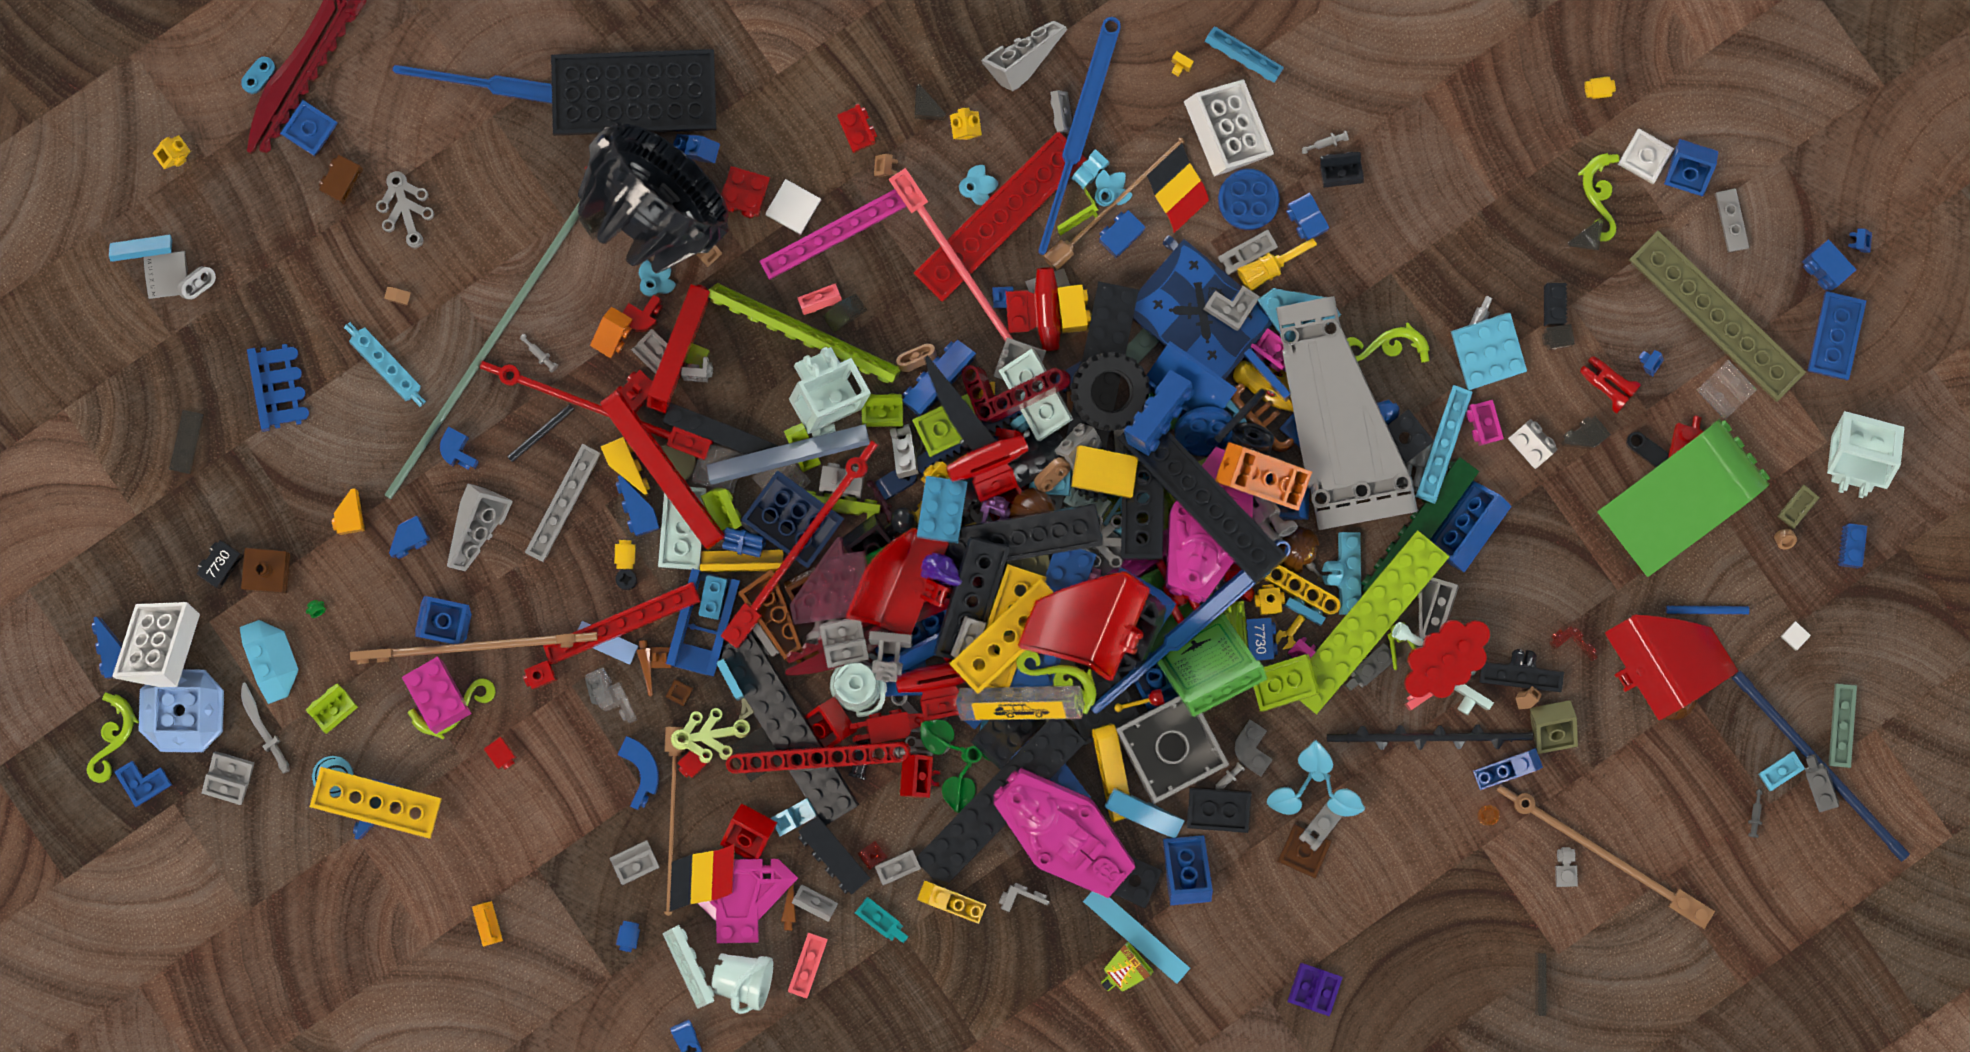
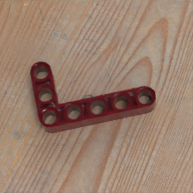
M969 365L962 370L961 374L975 415L980 421L995 423L1065 389L1071 381L1068 372L1053 368L995 396L984 369ZM973 372H976V377L973 380L972 374ZM1060 374V381L1056 383V377ZM1042 383V384H1043V388H1042V390L1039 392L1038 387H1039V384ZM983 390V396L979 398V393ZM1025 392V398L1021 400V394ZM1007 400L1008 405L1004 409L1003 404ZM990 409V415L986 417V411Z

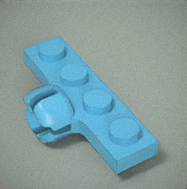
M1358 532L1338 533V560L1327 561L1322 568V572H1332L1328 576H1322L1323 582L1326 585L1337 586L1339 589V615H1346L1361 598L1360 533Z

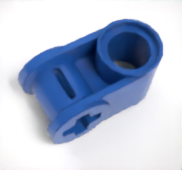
M690 1020L670 1028L681 1052H687L690 1045L692 1048L697 1049L695 1052H702Z

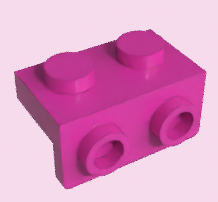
M1267 328L1257 344H1252L1251 347L1261 360L1268 359L1271 362L1269 366L1278 372L1280 370L1286 372L1281 337Z
M1493 400L1468 406L1469 410L1466 411L1469 423H1473V439L1475 442H1478L1479 446L1504 439Z

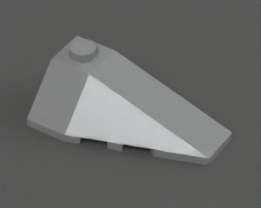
M1052 21L1032 31L1031 36L1020 39L1019 37L1015 39V44L1005 49L1003 46L997 48L981 61L1001 86L1014 91L1031 77L1066 32L1067 28L1056 21Z
M467 485L459 505L447 563L449 568L462 571L467 570L480 553V547L487 539L490 540L493 536L491 533L496 526L504 522L513 502L511 499L483 487Z

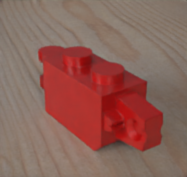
M901 709L889 711L890 715L882 716L881 713L871 714L869 719H866L864 722L850 724V729H859L866 726L867 731L865 735L860 734L852 737L853 742L868 739L869 744L906 738L911 733V730L919 728L921 723L924 722L923 714H907V712H902Z

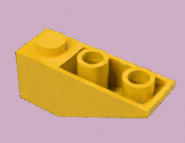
M622 437L601 446L608 465L645 496H648L647 490L650 489L646 477L642 479L639 473L642 467L638 459H633L631 453L634 450L625 438Z
M925 880L917 900L978 924L986 907L984 903Z

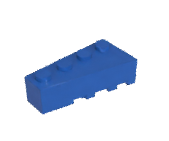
M1170 370L1155 389L1156 396L1149 397L1145 402L1143 413L1137 412L1133 418L1132 427L1127 425L1124 429L1127 444L1148 456L1151 451L1154 452L1160 444L1159 439L1161 436L1169 431L1173 418H1177L1181 413V406L1184 401H1188L1193 394L1191 381Z

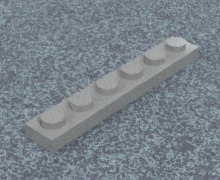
M584 444L581 445L525 551L526 554L544 563L601 453Z

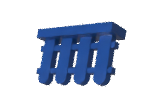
M283 344L282 349L266 351V347L261 348L259 353H256L255 348L247 349L261 432L270 431L269 426L275 425V429L280 428V424L296 421V425H300L301 420L308 418L309 411L305 407L298 408L297 400H302L305 397V390L294 386V380L300 379L302 375L298 367L291 368L290 361L295 360L298 356L297 349L294 347L287 348V344ZM285 362L286 369L270 371L269 364ZM264 365L265 372L259 373L258 366ZM289 383V389L278 391L273 389V384ZM267 385L269 392L263 393L262 386ZM292 401L293 409L277 411L276 404ZM267 405H271L272 412L267 413Z

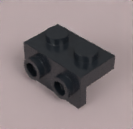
M1361 152L1321 156L1320 173L1323 188L1364 183Z

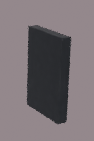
M1189 787L1186 828L1248 833L1252 792Z

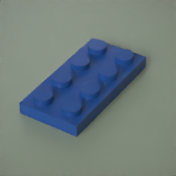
M1825 292L1808 372L1846 381L1849 380L1866 300Z

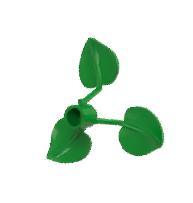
M944 720L924 721L920 726V737L924 747L929 752L940 755L948 747L961 751L962 760L967 763L959 774V778L955 776L949 777L942 785L944 800L956 813H959L975 795L973 780L963 778V775L972 766V763L978 762L981 757L988 761L990 760L975 746L964 748L949 744L954 738V730L948 722Z

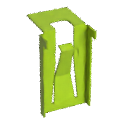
M1085 187L1084 193L1092 205L1057 226L1060 236L1094 215L1096 218L1098 216L1096 203Z

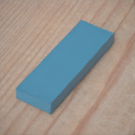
M171 235L110 243V262L171 253Z

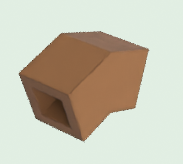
M387 286L384 299L408 305L411 292Z
M1533 686L1528 691L1519 692L1516 696L1518 708H1532L1539 701L1542 694Z

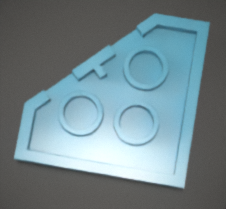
M1273 288L1260 297L1258 302L1281 336L1276 311L1277 307L1326 297ZM1335 316L1325 317L1323 320L1332 319ZM1315 320L1305 321L1303 324L1312 323ZM1295 324L1284 325L1283 328L1295 326ZM1294 331L1286 333V340L1288 342H1293L1296 339Z

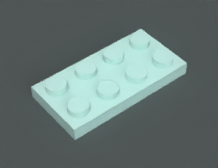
M1030 349L1001 368L999 372L1007 387L1011 389L1046 372V369L1035 349ZM1042 383L1039 384V387H1038L1039 392H1040V391L1042 390V388H1043V384H1042ZM1022 392L1021 400L1025 398V392ZM1059 392L1021 410L1037 441L1043 440L1073 420Z
M690 487L703 504L701 495L706 493V488ZM664 493L658 567L700 570L702 543Z
M678 925L664 932L663 936L697 1009L713 1002L714 992L709 985L707 986L704 980L705 973L702 967H698L695 961V951L692 947L689 948L686 941L688 937L684 929H681Z

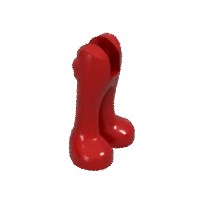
M1592 356L1588 359V362L1598 372L1595 374L1587 367L1582 366L1580 373L1588 382L1611 399L1612 410L1618 414L1640 388L1641 384L1637 381L1626 380L1606 363ZM1605 378L1609 379V380H1610L1611 382H1613L1620 390H1622V391L1624 392V394L1620 393L1618 390H1616L1615 388H1613V387H1612L1610 384H1608L1604 379H1605Z

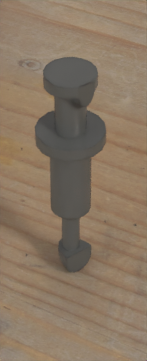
M1760 789L1756 791L1757 798L1756 803L1753 804L1752 818L1748 820V823L1752 824L1751 833L1748 834V837L1752 838L1759 837L1757 835L1758 825H1762L1760 821L1762 806L1760 804V796L1762 795V790Z

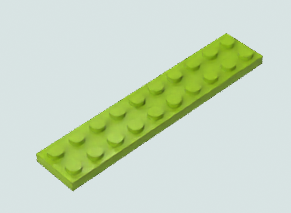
M717 283L709 289L710 294L708 297L711 298L710 301L717 305L724 304L729 307L730 311L736 314L743 313L748 315L747 318L756 323H759V321L767 324L766 327L773 331L780 330L785 333L786 337L792 340L797 338L803 341V344L809 348L814 349L816 347L822 350V348L831 347L836 357L841 359V362L852 358L861 372L875 374L882 382L889 383L890 381L893 383L901 372L899 367L726 286Z
M1417 530L1310 658L1319 694L1300 701L1317 715L1450 556Z

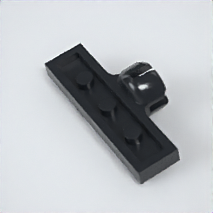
M1516 649L1512 652L1509 664L1486 662L1480 669L1479 682L1528 689L1533 686L1536 690L1562 692L1564 671L1537 668V655L1535 652L1526 650L1524 658V651Z

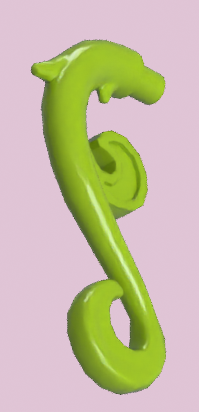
M1606 153L1598 155L1578 173V175H1583V187L1589 201L1609 222L1610 229L1608 232L1600 231L1599 225L1603 222L1601 218L1597 219L1591 227L1592 236L1601 242L1612 239L1616 233V225L1612 216L1600 202L1611 196L1612 186L1610 182L1601 180L1595 185L1596 188L1601 189V192H1595L1593 176L1598 169L1602 171L1604 166L1609 165V163L1619 162L1618 154L1608 155Z
M1407 322L1406 328H1394L1381 334L1364 352L1355 356L1357 362L1361 361L1379 346L1382 347L1383 353L1387 356L1395 357L1399 355L1402 351L1400 341L1395 340L1393 346L1389 344V341L1396 337H1404L1413 341L1414 343H1411V346L1417 348L1422 363L1429 361L1428 351L1430 349L1424 336ZM1354 337L1347 338L1350 347L1353 345L1358 346L1360 349L1364 347L1359 339Z
M1025 650L1017 657L1016 664L1020 672L1030 676L1055 674L1053 679L1054 686L1062 692H1067L1073 686L1072 678L1065 681L1063 676L1072 675L1076 677L1084 687V690H1081L1083 705L1080 712L1088 714L1091 705H1094L1096 699V687L1091 669H1088L1086 673L1074 666L1055 665L1030 670L1025 667V660L1032 658L1035 660L1036 666H1039V654Z
M484 678L474 681L463 698L467 706L474 689L478 686H484L486 694L482 697L475 695L474 699L480 703L492 701L496 693L494 684ZM415 708L407 712L413 720L411 723L420 732L441 739L445 738L443 733L450 731L460 722L458 721L435 734L429 729L422 715L419 716Z
M107 692L103 695L102 700L111 703V706L116 708L117 714L122 713L123 727L120 734L114 736L113 731L120 730L116 723L108 722L102 726L101 736L110 744L97 753L87 765L89 778L97 783L109 780L112 775V767L108 761H102L105 769L99 774L94 770L95 763L119 748L129 737L133 723H139L130 704L124 698Z

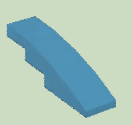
M1116 788L1113 789L1105 804V808L1172 838H1176L1185 821L1150 802L1147 803Z

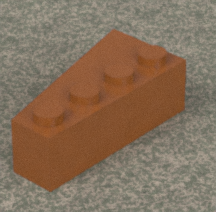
M773 569L738 592L745 603L750 606L774 575L775 571ZM778 582L758 609V612L762 614L758 622L784 660L787 661L788 653L790 651L801 653L803 644L781 585Z

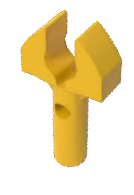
M1299 614L1287 631L1282 632L1279 630L1275 635V643L1277 644L1282 637L1288 636V643L1282 650L1292 648L1296 642L1293 635L1305 621V617Z

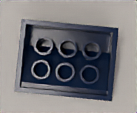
M777 470L741 521L789 554L825 504ZM831 509L795 560L809 568L844 518Z

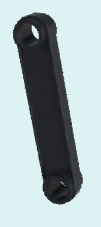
M1633 432L1626 438L1627 447L1655 468L1669 457L1667 451L1640 432ZM1632 436L1640 439L1639 446H1634L1631 443Z

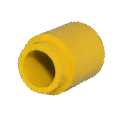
M1609 76L1593 78L1585 82L1587 98L1612 97V92L1616 91L1615 81L1611 80Z
M619 540V544H615L614 564H616V569H633L636 545L631 544L632 540Z

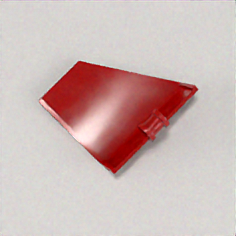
M912 528L897 537L883 548L866 567L846 618L881 626L897 634L911 635L924 602L927 601L944 608L946 596L952 590L945 585L935 582L930 577L927 579L921 577V565L925 557L933 553L944 555L949 543L917 538L918 529Z
M1123 571L1085 581L1037 599L1019 640L1018 647L1087 665L1106 680L1112 681L1124 652L1135 654L1137 643L1143 637V632L1135 626L1150 588L1132 574Z
M1634 615L1605 632V635L1625 665V668L1615 673L1614 676L1619 678L1624 687V692L1638 686L1658 720H1662L1682 709L1738 672V669L1712 627L1672 618Z

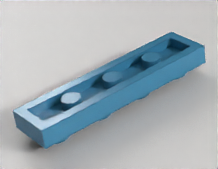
M1215 26L1205 39V42L1210 44L1211 47L1222 51L1231 59L1239 61L1248 69L1254 70L1265 79L1271 80L1274 83L1284 68Z

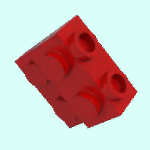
M731 166L726 184H724L721 193L728 212L733 213L736 210L742 212L741 215L747 218L759 217L770 177Z

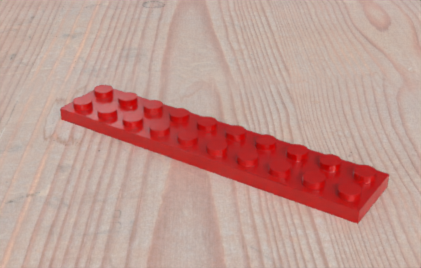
M1060 132L1052 136L947 239L970 275L1057 191L1065 166L1062 154L1067 141ZM1081 155L1080 161L1072 166L1069 178L1087 161L1083 155ZM941 246L914 272V275L942 303L964 282Z

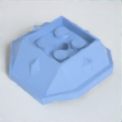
M183 669L177 687H156L145 684L140 689L139 731L160 752H204L223 732L224 690L206 670ZM179 705L185 707V713L182 716H178L176 713Z

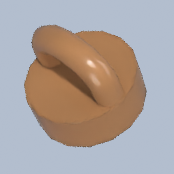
M1782 529L1774 535V539L1780 549H1790L1797 542V537L1791 529Z

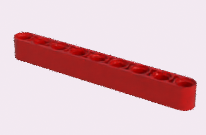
M616 390L602 400L600 404L702 545L709 550L724 539L725 536L720 527L625 397Z
M905 742L737 753L727 759L726 767L731 773H750L894 763L906 760L911 754V748ZM898 746L904 748V757L896 755L895 751ZM876 748L883 749L885 753L883 759L876 757ZM856 749L863 751V760L856 759L854 755ZM835 751L842 752L844 757L841 762L835 759ZM816 752L822 754V763H817L814 760ZM795 754L802 756L803 761L801 764L794 762L793 757ZM775 755L782 758L781 766L774 764L773 757ZM755 756L761 759V767H756L753 764ZM734 758H738L741 761L740 769L733 766Z

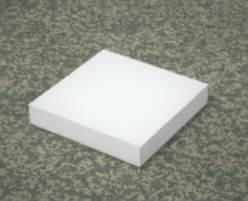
M1638 128L1618 165L1654 184L1674 148Z
M785 179L765 215L801 235L821 199Z

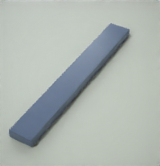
M866 424L707 464L709 482L713 485L869 445L870 441Z

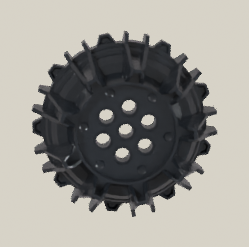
M615 122L613 126L605 127L589 145L590 159L578 192V197L581 199L578 205V214L582 218H588L602 209L605 211L607 216L597 233V240L602 244L608 243L621 231L634 239L626 255V262L629 265L637 266L654 256L651 265L652 271L655 273L663 272L695 254L709 253L715 244L729 231L728 208L718 188L693 160L661 136L637 125Z

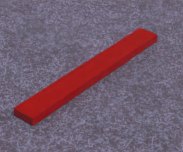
M691 582L571 633L597 632V641L573 643V647L561 648V644L543 645L549 664L553 665L701 601L694 583Z

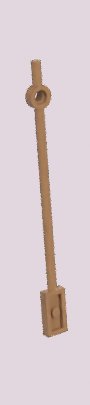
M597 632L562 634L546 637L350 652V660L357 661V664H369V660L377 659V663L390 662L389 658L549 644H561V648L573 647V643L597 641L598 635Z
M1502 784L1497 787V792L1514 802V808L1518 813H1532L1670 900L1669 908L1702 929H1705L1715 913L1714 910L1680 889L1674 894L1535 806V800L1530 794L1523 793L1518 795ZM1523 800L1528 801V807L1524 808L1522 806Z

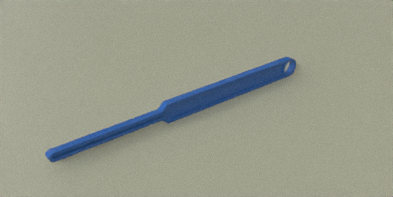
M1115 17L1106 18L1099 33L1062 154L1065 166L1038 250L1041 255H1044L1047 251L1072 166L1080 161L1121 27L1119 20ZM1113 21L1117 24L1118 28L1115 32H1108L1105 29V23Z
M399 65L393 66L395 74L488 88L494 95L552 104V84L497 75L490 79H482Z
M1282 539L1276 540L1275 543L1277 545L1285 544L1286 549L1284 553L1288 556L1291 550L1289 543ZM1242 570L1165 635L1164 643L1147 657L1143 665L1138 670H1133L1098 699L1091 706V710L1094 713H1099L1168 652L1178 651L1254 586L1255 583Z

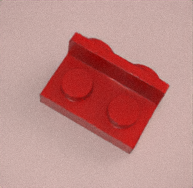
M858 103L854 108L837 115L853 153L875 144L874 138L877 137L873 125L869 127L866 121L869 116L865 107L861 108Z

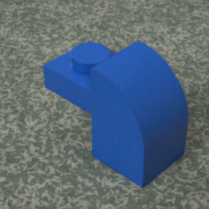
M450 427L447 428L440 442L442 457L453 467L456 461L459 460L458 465L469 470L470 467L476 469L479 461L462 453L469 438Z

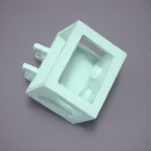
M831 347L822 348L820 354L811 358L807 355L802 361L794 365L801 381L795 386L789 400L808 434L860 411L871 394L852 358L840 363ZM851 372L862 390L858 395L855 394L848 381Z
M1844 411L1831 436L1827 471L1828 474H1832L1831 482L1839 484L1840 493L1847 491L1849 484L1859 487V498L1867 496L1868 492H1872L1874 486L1885 489L1889 487L1901 465L1904 427Z

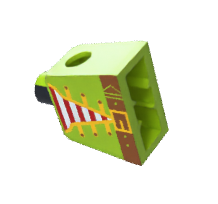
M1128 941L1104 968L1108 976L1101 981V984L1107 991H1110L1116 985L1121 991H1125L1148 978L1153 973V970Z

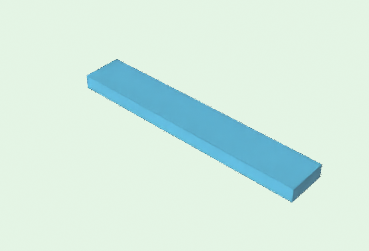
M1453 385L1415 497L1435 504L1473 393L1472 391Z
M1092 891L1083 901L1176 984L1190 969L1110 897L1107 898Z

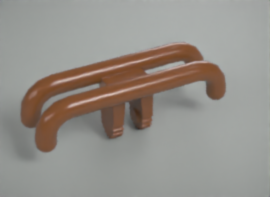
M1241 383L1235 387L1237 390L1231 398V401L1239 410L1245 405L1240 399V395L1245 389L1244 384ZM1268 401L1254 414L1250 411L1245 416L1247 422L1259 424L1266 428L1281 413L1278 410L1274 411L1269 418L1261 422L1258 417L1272 405ZM1275 438L1272 449L1284 452L1290 449L1295 442L1292 438L1287 439L1285 442H1279Z

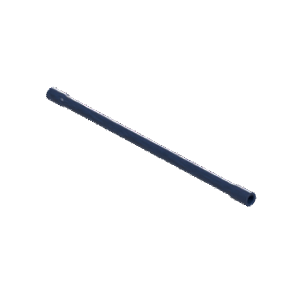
M1741 670L1738 671L1731 679L1743 692L1749 695L1806 758L1812 754L1816 755L1818 763H1823L1827 767L1834 789L1882 839L1899 861L1905 860L1910 853L1885 829L1754 687Z

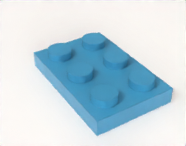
M926 476L917 538L958 543L967 482H952L950 479Z

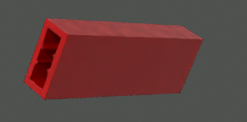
M691 284L648 393L647 407L663 413L667 412L682 373V367L685 365L708 306L710 291L702 285Z

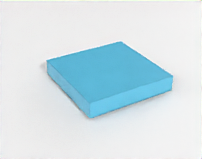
M724 659L718 661L717 666L735 699H742L744 696Z

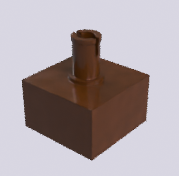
M245 548L241 589L245 591L287 594L290 553L287 551Z

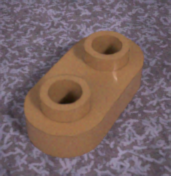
M924 344L899 355L896 362L901 371L910 372L925 365L924 357L926 355L933 361L937 357V352L932 344Z
M1063 457L1056 458L1050 462L1034 479L1037 489L1043 492L1051 491L1069 473L1071 468L1069 463Z

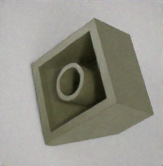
M1571 700L1530 708L1531 726L1538 754L1578 746L1577 716Z

